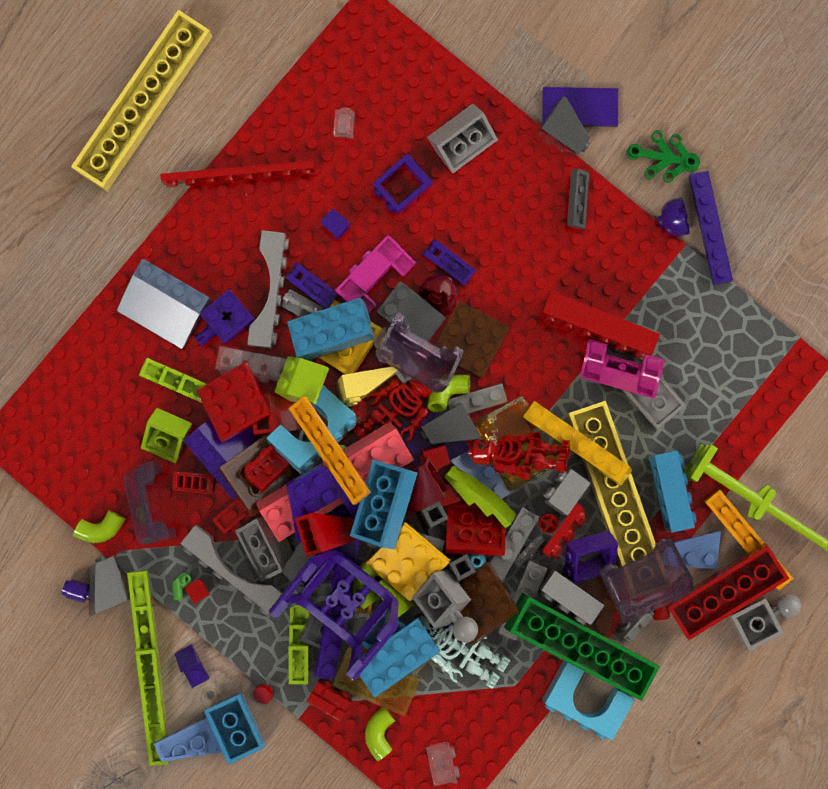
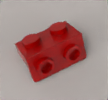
M271 444L268 448L262 449L254 461L252 460L246 465L244 470L245 478L263 493L290 467V463L275 451V447Z

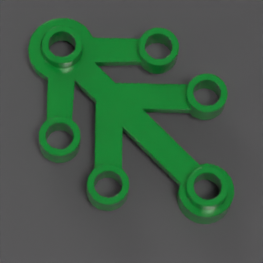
M655 130L651 134V140L658 145L662 153L642 149L637 144L630 145L626 151L627 157L633 161L638 160L640 157L661 161L644 171L645 178L649 180L653 179L658 172L672 163L680 165L674 170H668L663 174V181L666 183H671L676 176L684 171L693 172L697 170L700 165L699 157L695 153H689L686 150L679 134H673L669 139L670 144L675 146L681 155L676 156L663 140V133L659 130ZM654 134H659L660 139H655ZM677 137L679 142L674 143L672 138ZM632 149H637L638 154H633ZM688 159H692L694 164H688ZM651 170L653 176H648L647 171ZM666 174H671L672 179H666Z

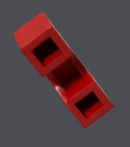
M443 443L421 449L422 455H419L420 462L429 457L437 472L443 466L450 465L446 446ZM444 481L449 491L446 498L440 501L442 507L461 501L459 493L448 481Z

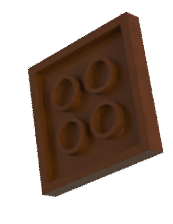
M459 301L432 352L483 379L510 327Z
M267 435L218 468L251 517L259 512L256 502L296 478L288 468L263 493L245 478L244 470L246 465L250 461H254L262 449L270 446L267 441Z
M490 562L483 564L475 573L467 576L459 583L471 599L460 613L463 617L472 618L478 625V634L473 641L469 642L470 645L478 643L519 612Z
M563 570L562 576L571 581L569 577H566ZM604 574L575 583L576 586L604 605L593 623L590 625L586 622L584 626L598 633L609 634L622 578ZM555 601L554 610L577 621L572 617L574 615L573 612L569 611V613L567 614L565 611L556 606L558 602Z

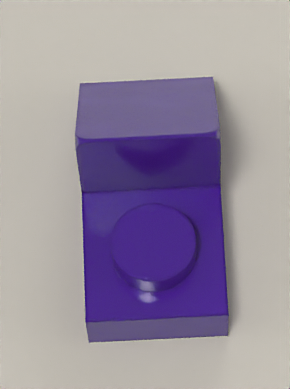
M192 644L175 653L180 672H184L192 688L210 679Z

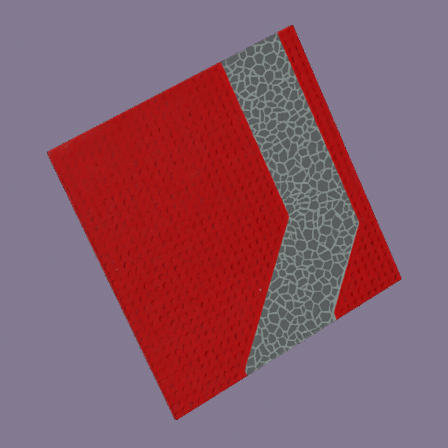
M349 0L205 169L313 160L315 172H311V175L301 176L300 173L292 174L291 177L274 175L271 179L254 177V180L244 181L243 178L235 179L234 182L218 180L214 184L197 182V185L190 186L0 409V467L74 530L81 519L92 524L102 522L108 510L125 517L126 519L122 527L114 537L105 542L91 544L102 554L106 555L107 558L113 556L117 566L126 574L130 571L148 570L150 592L153 597L256 684L270 686L274 693L273 698L381 789H487L550 712L549 709L545 708L546 704L542 701V698L563 660L520 637L516 641L498 633L497 628L486 636L487 639L480 640L475 649L477 650L479 645L483 643L493 653L497 652L499 657L505 655L510 658V662L504 672L496 669V663L492 664L488 658H480L478 661L481 664L480 667L483 670L487 669L489 674L494 671L500 675L493 689L485 685L486 680L482 681L479 679L480 676L473 675L465 670L469 660L463 669L459 667V663L464 657L460 653L453 659L444 658L446 661L451 662L453 668L461 671L463 677L459 673L452 672L453 678L457 680V683L450 678L446 671L443 672L441 670L442 667L429 659L374 698L360 676L353 680L346 674L350 664L352 648L342 638L335 680L314 676L319 648L309 645L308 684H289L290 609L286 610L277 619L270 614L266 616L259 610L260 606L258 604L248 602L244 598V593L240 590L238 592L234 591L228 586L230 582L225 578L221 580L213 574L215 570L209 566L206 568L198 562L199 558L194 554L192 556L187 554L183 550L184 546L181 544L195 525H199L213 536L220 558L233 573L253 583L274 584L284 592L291 581L281 572L260 582L235 530L261 517L262 514L251 517L248 514L230 531L224 534L212 519L234 500L215 478L213 494L172 491L174 471L212 474L186 444L177 463L141 449L148 420L156 408H159L191 422L190 435L210 418L203 403L138 374L145 359L149 358L208 384L245 362L248 363L262 394L275 393L277 382L280 379L287 357H296L287 322L300 318V316L282 306L277 307V314L280 315L279 325L275 326L274 333H277L276 345H273L272 349L249 347L247 345L249 328L228 345L219 336H214L202 347L194 338L208 327V323L202 317L185 347L181 349L117 311L128 284L142 259L208 296L212 300L210 305L230 289L256 320L265 307L270 291L269 268L260 251L262 230L285 233L286 239H289L288 250L284 251V258H287L286 269H282L281 275L284 277V286L279 291V295L282 296V303L285 294H288L291 289L318 304L285 278L287 273H291L294 269L293 266L296 262L335 291L350 275V269L355 264L359 266L363 261L362 257L369 250L372 252L389 235L416 264L404 277L391 267L367 293L377 304L369 313L370 321L382 329L385 327L417 371L424 370L427 373L431 371L438 378L436 383L448 376L469 375V393L502 384L507 403L468 414L481 435L479 439L492 440L495 445L498 444V441L504 435L519 436L520 433L527 435L532 432H540L541 442L561 447V443L534 427L523 417L534 401L569 425L568 413L606 401L627 463L632 469L631 474L659 554L661 544L692 538L712 513L704 501L718 489L725 496L730 489L704 472L698 482L688 481V484L685 486L692 498L690 508L691 512L694 511L696 516L695 528L672 533L665 532L648 456L678 450V454H681L683 458V465L681 466L683 473L700 444H708L709 446L712 444L718 449L710 463L738 481L828 371V360L733 282L713 285L708 262L677 236L667 233L664 226L660 227L659 222L563 143L541 129V125L389 1ZM471 104H474L484 112L498 141L456 172L451 173L435 152L427 137ZM408 153L432 180L433 186L402 213L397 215L396 212L391 213L385 205L387 202L383 198L379 199L375 195L373 183ZM404 165L381 186L399 205L417 190L421 184ZM571 169L589 172L585 229L567 226ZM332 209L336 210L351 225L339 241L321 224V221ZM433 239H436L476 270L465 286L461 285L422 255L423 251L431 246L430 243ZM436 250V252L433 255H435L438 258L441 252L439 250ZM300 273L296 279L300 281L304 275ZM433 275L448 276L453 280L458 290L457 301L451 310L447 309L446 312L438 311L446 319L423 349L377 315L378 309L400 281L419 295V288L427 278ZM554 291L660 333L652 357L665 360L661 376L687 406L656 430L622 389L580 378L589 339L580 337L577 331H565L560 328L561 325L554 323L551 325L542 321L543 318L539 316L549 293ZM339 294L335 299L341 304L346 302ZM424 297L423 299L430 304V302ZM459 301L510 327L483 379L432 352ZM226 314L225 320L230 321L232 314ZM608 344V355L643 364L644 358L643 360H638L632 357V353L627 351L625 353L614 350V346ZM373 345L355 373L390 366ZM322 361V362H323L325 365H327L339 378H340L342 375H345L344 373L340 372V371L337 370L336 368H334V367H332L331 365L327 364L326 362ZM394 374L389 380H387L385 383H383L381 386H379L371 393L380 391L379 388H381L382 386L383 388L390 384L389 382H391L394 379H398L400 382L401 380L398 378L396 374ZM410 381L406 383L409 388L411 387ZM401 392L402 399L405 398L403 392ZM454 394L449 399L462 396L465 394ZM389 396L383 397L379 402L389 412L394 408ZM396 396L395 405H398L400 401ZM366 397L362 399L367 403L364 407L367 412L365 422H367L370 414L376 409L382 415L384 414L378 405L374 407L370 405L375 402V397L370 398V400H367ZM421 397L420 399L424 403L423 407L428 409L429 397L427 399ZM412 403L408 404L409 406L416 407ZM406 408L403 410L405 413L411 412ZM400 414L395 417L400 424L409 420ZM380 424L379 426L375 425L371 427L372 430L370 432L367 431L366 434L369 435L370 433L382 427V425ZM351 430L349 435L341 439L339 445L349 447L361 439ZM300 431L289 432L296 439H299ZM477 439L465 440L469 447L473 446L474 441ZM528 443L522 445V451H527ZM570 450L566 470L572 469L590 482L582 458ZM551 454V455H549V456H546L545 458H548V459H549V458L551 457V458H554L555 460H557L558 455H557V456H552V454ZM522 459L519 466H524L525 459ZM411 462L402 468L409 469L412 467ZM451 464L442 467L438 472L443 481H447L444 476L452 467ZM549 467L542 470H534L532 468L529 480L521 479L517 475L509 476L508 473H499L510 492L502 500L516 514L521 507L539 516V518L544 514H552L558 519V528L561 526L568 515H561L543 502L545 499L543 495L546 490L556 484L554 479L559 474L556 468L553 470L549 469ZM180 476L179 487L182 488L183 476ZM188 477L187 488H190L191 477ZM196 477L195 489L199 488L200 477ZM204 478V490L207 489V478ZM590 483L577 502L586 511L587 520L581 528L577 527L575 530L576 536L572 541L607 531ZM460 496L461 501L459 502L466 503V501ZM446 505V506H443V509H444V511H445V513H446V515H447V505ZM416 514L407 517L405 522L430 542ZM538 521L502 582L511 598L528 560L547 568L542 582L551 569L562 575L566 560L567 543L564 545L563 549L565 551L559 559L555 558L554 561L549 559L542 551L556 531L553 533L541 531ZM510 525L505 528V535H506V533H507V531H508ZM295 533L287 537V540L293 552H295L296 546L299 543L295 539ZM360 540L357 566H360L374 554L371 552L373 548L369 547L370 543ZM600 551L579 556L578 564L599 558ZM484 555L486 562H491L494 555ZM617 559L615 571L607 574L622 578L609 634L600 633L607 638L612 636L643 598V596L635 599L630 598ZM187 573L191 576V582L186 586L202 578L211 595L194 604L184 587L182 589L183 599L173 600L172 582L180 574ZM379 575L375 577L376 581L382 579ZM323 583L321 587H317L308 599L317 605L323 606L326 597L330 594L331 584ZM353 586L351 591L352 597L354 595ZM297 587L293 594H300L305 587ZM539 589L535 599L554 609L556 600L553 599L550 602L540 595L542 590ZM379 595V599L372 603L371 614L355 612L350 619L347 629L354 635L358 633L383 602ZM413 601L415 605L398 617L399 620L408 624L416 617H425L415 601ZM467 642L465 644V646H467L469 649L471 646L470 643ZM446 644V645L442 648V650H444L445 648H447L449 645ZM363 646L362 655L368 652L369 649ZM453 648L450 652L446 654H452L456 651V649ZM472 653L470 657L475 660L477 655ZM323 679H326L334 684L333 688L340 691V689H343L351 694L352 702L341 721L336 720L306 702L318 680L323 681ZM385 706L395 719V722L384 733L385 739L392 750L384 758L377 761L366 744L365 730L368 720L377 710Z

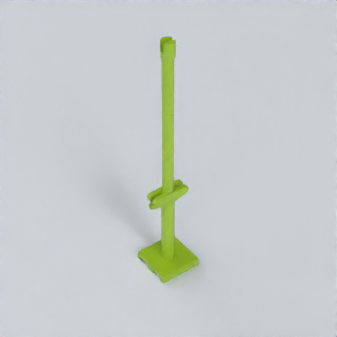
M700 444L683 472L686 474L688 481L698 482L704 472L750 502L747 513L748 517L760 520L766 511L828 551L827 539L771 504L776 495L774 489H769L770 486L766 484L757 493L710 463L718 448L712 444L710 446L708 444Z

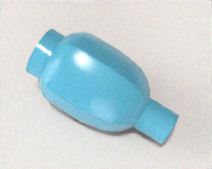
M468 554L475 570L486 563L484 555Z

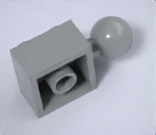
M449 569L434 572L412 597L434 629L449 625L453 621V634L455 638L464 643L473 641L478 634V625L475 620L470 617H463L460 613L471 599Z
M784 594L777 600L776 606L771 608L766 598L759 597L728 616L743 648L751 651L784 634L777 619L780 617L795 618L800 614L802 604L797 596ZM753 620L758 621L756 628L752 627Z

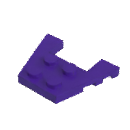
M322 464L286 483L295 539L298 543L302 541L295 518L314 513L339 498L343 500L350 514L358 510L359 503L357 505L352 504L333 474Z

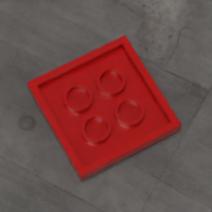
M245 362L196 390L221 442L227 441L272 415L248 363Z
M464 502L447 505L446 553L505 556V527L494 514L487 517L476 503L470 506Z
M576 503L542 552L552 561L562 556L565 551L563 549L564 545L574 539L577 527L581 528L586 522L587 513L581 505Z

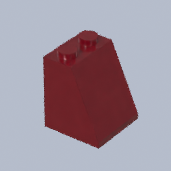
M429 457L407 469L417 472V477L405 513L406 517L446 498L449 490Z

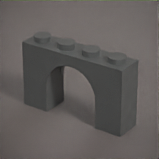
M440 501L415 513L430 543L450 559L444 570L449 569L457 581L476 572L467 554L446 553L447 528L445 520L448 517Z

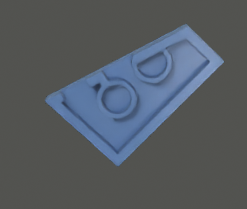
M469 451L450 460L452 466L454 465L479 480L501 499L510 494L500 474L494 471V463L491 465H476L472 457H469Z
M716 530L712 531V533L661 544L660 557L663 565L717 569L721 531Z
M207 717L153 743L161 762L223 753Z

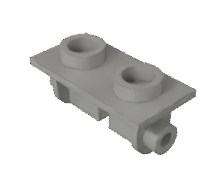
M291 289L288 294H285L284 301L281 304L283 308L300 317L323 310L322 306Z
M641 603L634 608L632 614L620 624L616 631L627 642L633 641L641 632L637 626L640 624L645 628L653 619L654 613L650 608Z

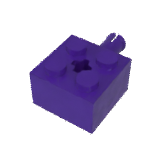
M229 289L200 313L208 323V327L194 338L202 347L214 336H219L228 345L249 328L255 319ZM226 314H232L230 321L225 320Z

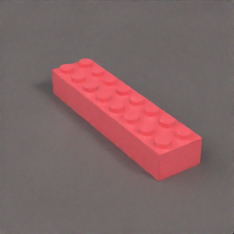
M391 422L343 450L365 484L373 459L401 468L414 460L399 432ZM322 462L321 464L329 470L325 462ZM286 485L256 502L259 511L278 542L295 533ZM339 498L314 513L324 515L344 502Z

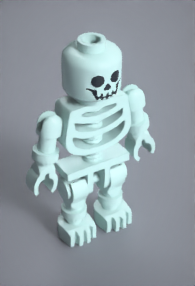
M426 616L419 617V620L433 640L436 641L441 651L431 659L442 667L441 670L443 672L446 671L456 683L457 680L453 678L452 672L459 673L463 677L461 671L453 668L451 662L444 659H453L461 653L464 657L459 663V667L463 669L469 660L465 670L473 675L480 676L479 679L482 681L486 680L485 685L493 689L500 675L494 671L489 674L487 669L483 670L480 667L481 664L478 661L480 658H488L492 664L496 663V669L504 672L510 662V658L505 655L499 657L497 652L493 653L483 643L475 650L479 642L471 645L468 649L465 646L466 643L458 642L455 637L454 639L453 637L451 638L453 624L449 628L442 626L434 629ZM446 644L449 645L447 648H445L444 650H442V648H443ZM453 648L456 649V651H455L454 653H452V654H446V653L450 652ZM472 653L477 655L475 660L470 657Z

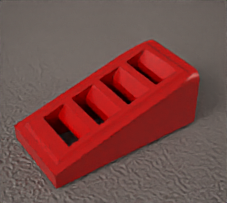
M174 471L172 491L213 494L214 477L210 474ZM180 476H183L182 488L179 487ZM188 477H191L190 488H187ZM196 477H200L198 489H195ZM204 478H207L206 490L203 489Z

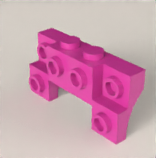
M389 235L372 252L369 250L362 257L363 261L359 266L355 264L349 271L350 275L335 290L346 302L361 298L366 303L368 314L377 304L367 293L391 267L404 277L416 264Z
M589 339L580 378L655 399L665 360L646 355L643 364L608 355V344Z

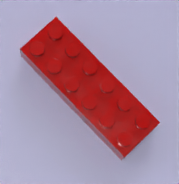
M551 291L547 296L539 316L543 318L542 321L551 325L554 323L559 324L561 329L568 332L572 330L577 331L580 337L586 339L592 337L597 339V341L614 346V350L625 353L627 351L632 353V357L638 360H643L646 355L652 356L660 333L554 291Z
M763 543L667 602L666 606L689 641L789 580V577L769 546Z

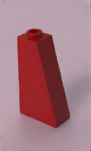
M316 513L295 518L306 557L359 540L350 536L355 519Z

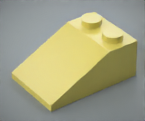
M399 366L342 375L336 382L339 400L346 404L347 407L358 405L357 402H360L400 370Z

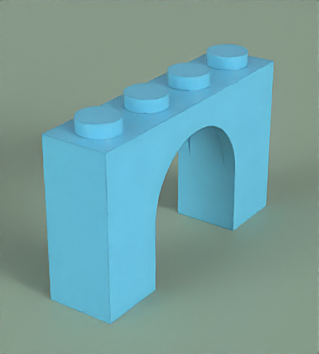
M323 385L316 405L312 404V406L326 418L328 430L337 443H339L343 437L342 435L355 427L357 422L356 414ZM281 424L267 437L269 445L272 444L275 447V451L286 459L301 475L305 471L311 470L315 462L321 458L311 442L296 439Z
M563 660L542 698V701L546 704L545 708L554 713L558 710L563 713L562 717L572 722L574 719L580 722L578 725L587 731L589 729L596 731L595 735L603 740H606V738L613 740L635 699L631 695L613 687L606 702L598 711L582 713L576 710L573 704V693L585 671Z

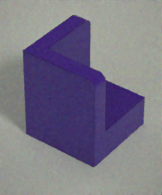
M334 209L321 221V224L338 241L351 227L350 223Z

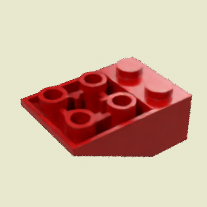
M277 393L263 394L272 415L253 425L254 435L271 434L280 424L288 432L303 430L289 410L296 402L289 401Z

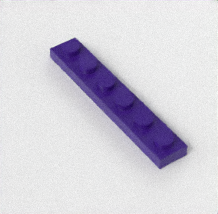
M709 171L690 174L688 177L712 284L718 285L732 282L733 277Z
M337 562L334 568L330 593L335 591L338 582L349 573ZM353 581L351 582L350 589L347 591L350 594L352 591ZM339 600L338 604L335 607H331L327 613L337 620L345 605L341 604ZM325 624L323 625L314 676L335 680L342 638Z

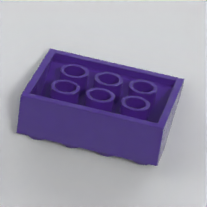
M209 419L183 441L233 500L238 498L218 468L260 438L254 435L253 430L249 427L227 441L221 442Z

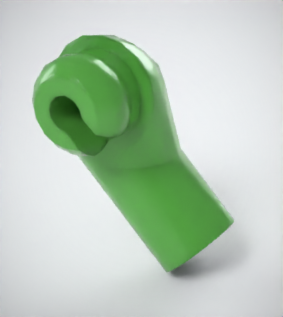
M182 573L172 582L173 600L183 599L182 589L191 582L189 574Z

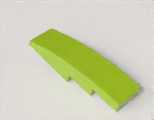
M149 358L145 359L138 374L139 376L202 403L196 390L207 385L206 383Z
M454 465L448 470L444 477L469 506L475 502L487 517L494 514L505 528L511 525L517 514L497 494L479 480Z
M299 605L290 608L289 684H308L309 644L300 641L299 637L310 612Z

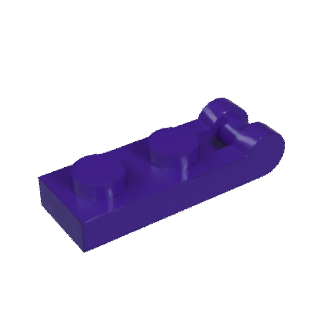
M433 239L430 243L431 246L427 250L425 249L422 255L461 285L465 286L476 270L436 239ZM436 250H439L441 252L438 258L435 255H433L436 252Z
M296 262L293 266L294 269L291 273H287L285 278L323 308H329L338 294ZM301 273L304 276L299 281L298 279H296V277Z

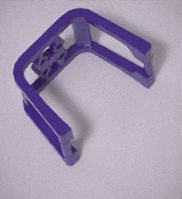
M330 549L310 558L268 611L276 619L295 605H299L309 611L351 646L350 664L346 674L353 680H356L397 630L399 603L387 588L349 558L336 550ZM337 562L349 573L338 582L335 591L328 594L324 605L320 608L308 598ZM320 567V569L308 582V584L301 591V593L293 594V592L297 589L301 582L308 581L310 577L315 573V571ZM356 577L365 585L361 590L356 591L352 597L347 591L351 587V582ZM370 590H373L384 600L358 633L354 635L343 624L346 620L353 617L355 609L365 602L367 594ZM340 600V603L345 606L341 610L339 618L335 620L327 612L331 607H335ZM387 613L385 623L376 635L378 640L366 655L362 657L363 646L361 643Z

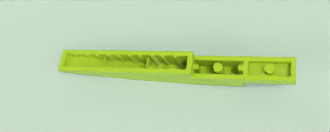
M148 570L130 571L127 573L137 649L135 653L149 766L169 764V761L161 762L153 744L167 736L156 622L154 606H152Z

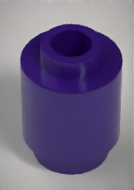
M73 579L71 581L66 580L62 589V595L68 599L85 603L86 600H89L90 584Z

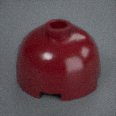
M433 275L423 282L418 293L421 298L425 297L437 311L446 312L447 309L451 310L455 305L458 290L450 277Z

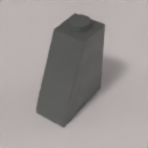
M561 96L540 128L577 154H580V152L584 153L590 145L588 142L590 137L567 98Z
M462 403L422 425L423 430L420 431L425 442L429 440L431 444L481 438Z
M105 555L95 559L96 563L90 566V617L130 600V595L113 556L106 558Z

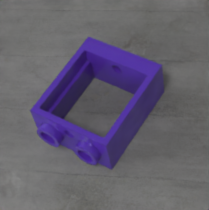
M407 153L373 183L375 188L373 192L379 199L383 198L387 202L385 205L391 213L396 212L399 215L431 188L433 182ZM405 165L420 182L421 186L398 205L381 185Z
M608 530L568 542L565 552V566L563 567L566 577H569L572 583L575 584L614 572L618 550L617 540ZM600 551L599 558L578 564L579 556Z

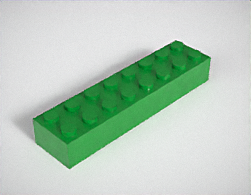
M524 593L520 595L516 603L519 612L507 620L504 626L506 630L638 700H643L660 668L659 665Z

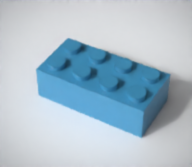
M361 298L287 322L296 357L308 361L375 340L366 303Z
M677 450L648 456L665 532L672 533L695 528L696 516L694 511L691 512L690 508L692 498L685 486L688 484L686 474L682 473L681 468L683 465L682 455L678 454Z
M373 459L366 480V486L371 493L359 503L350 536L379 547L395 550L417 472Z
M416 617L389 638L387 643L384 644L359 676L375 698L441 651L422 622Z

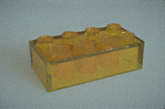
M348 647L333 686L405 716L420 682V677L409 673L374 698L360 676L353 680L346 674L352 648Z

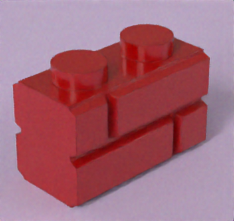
M323 679V681L318 680L306 702L336 720L341 721L352 702L351 694L343 689H340V691L333 688L334 684L326 679Z

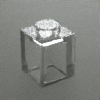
M350 108L336 110L334 137L353 138L355 111H352Z

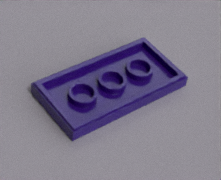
M542 88V124L561 96H564L569 101L583 127H618V88Z

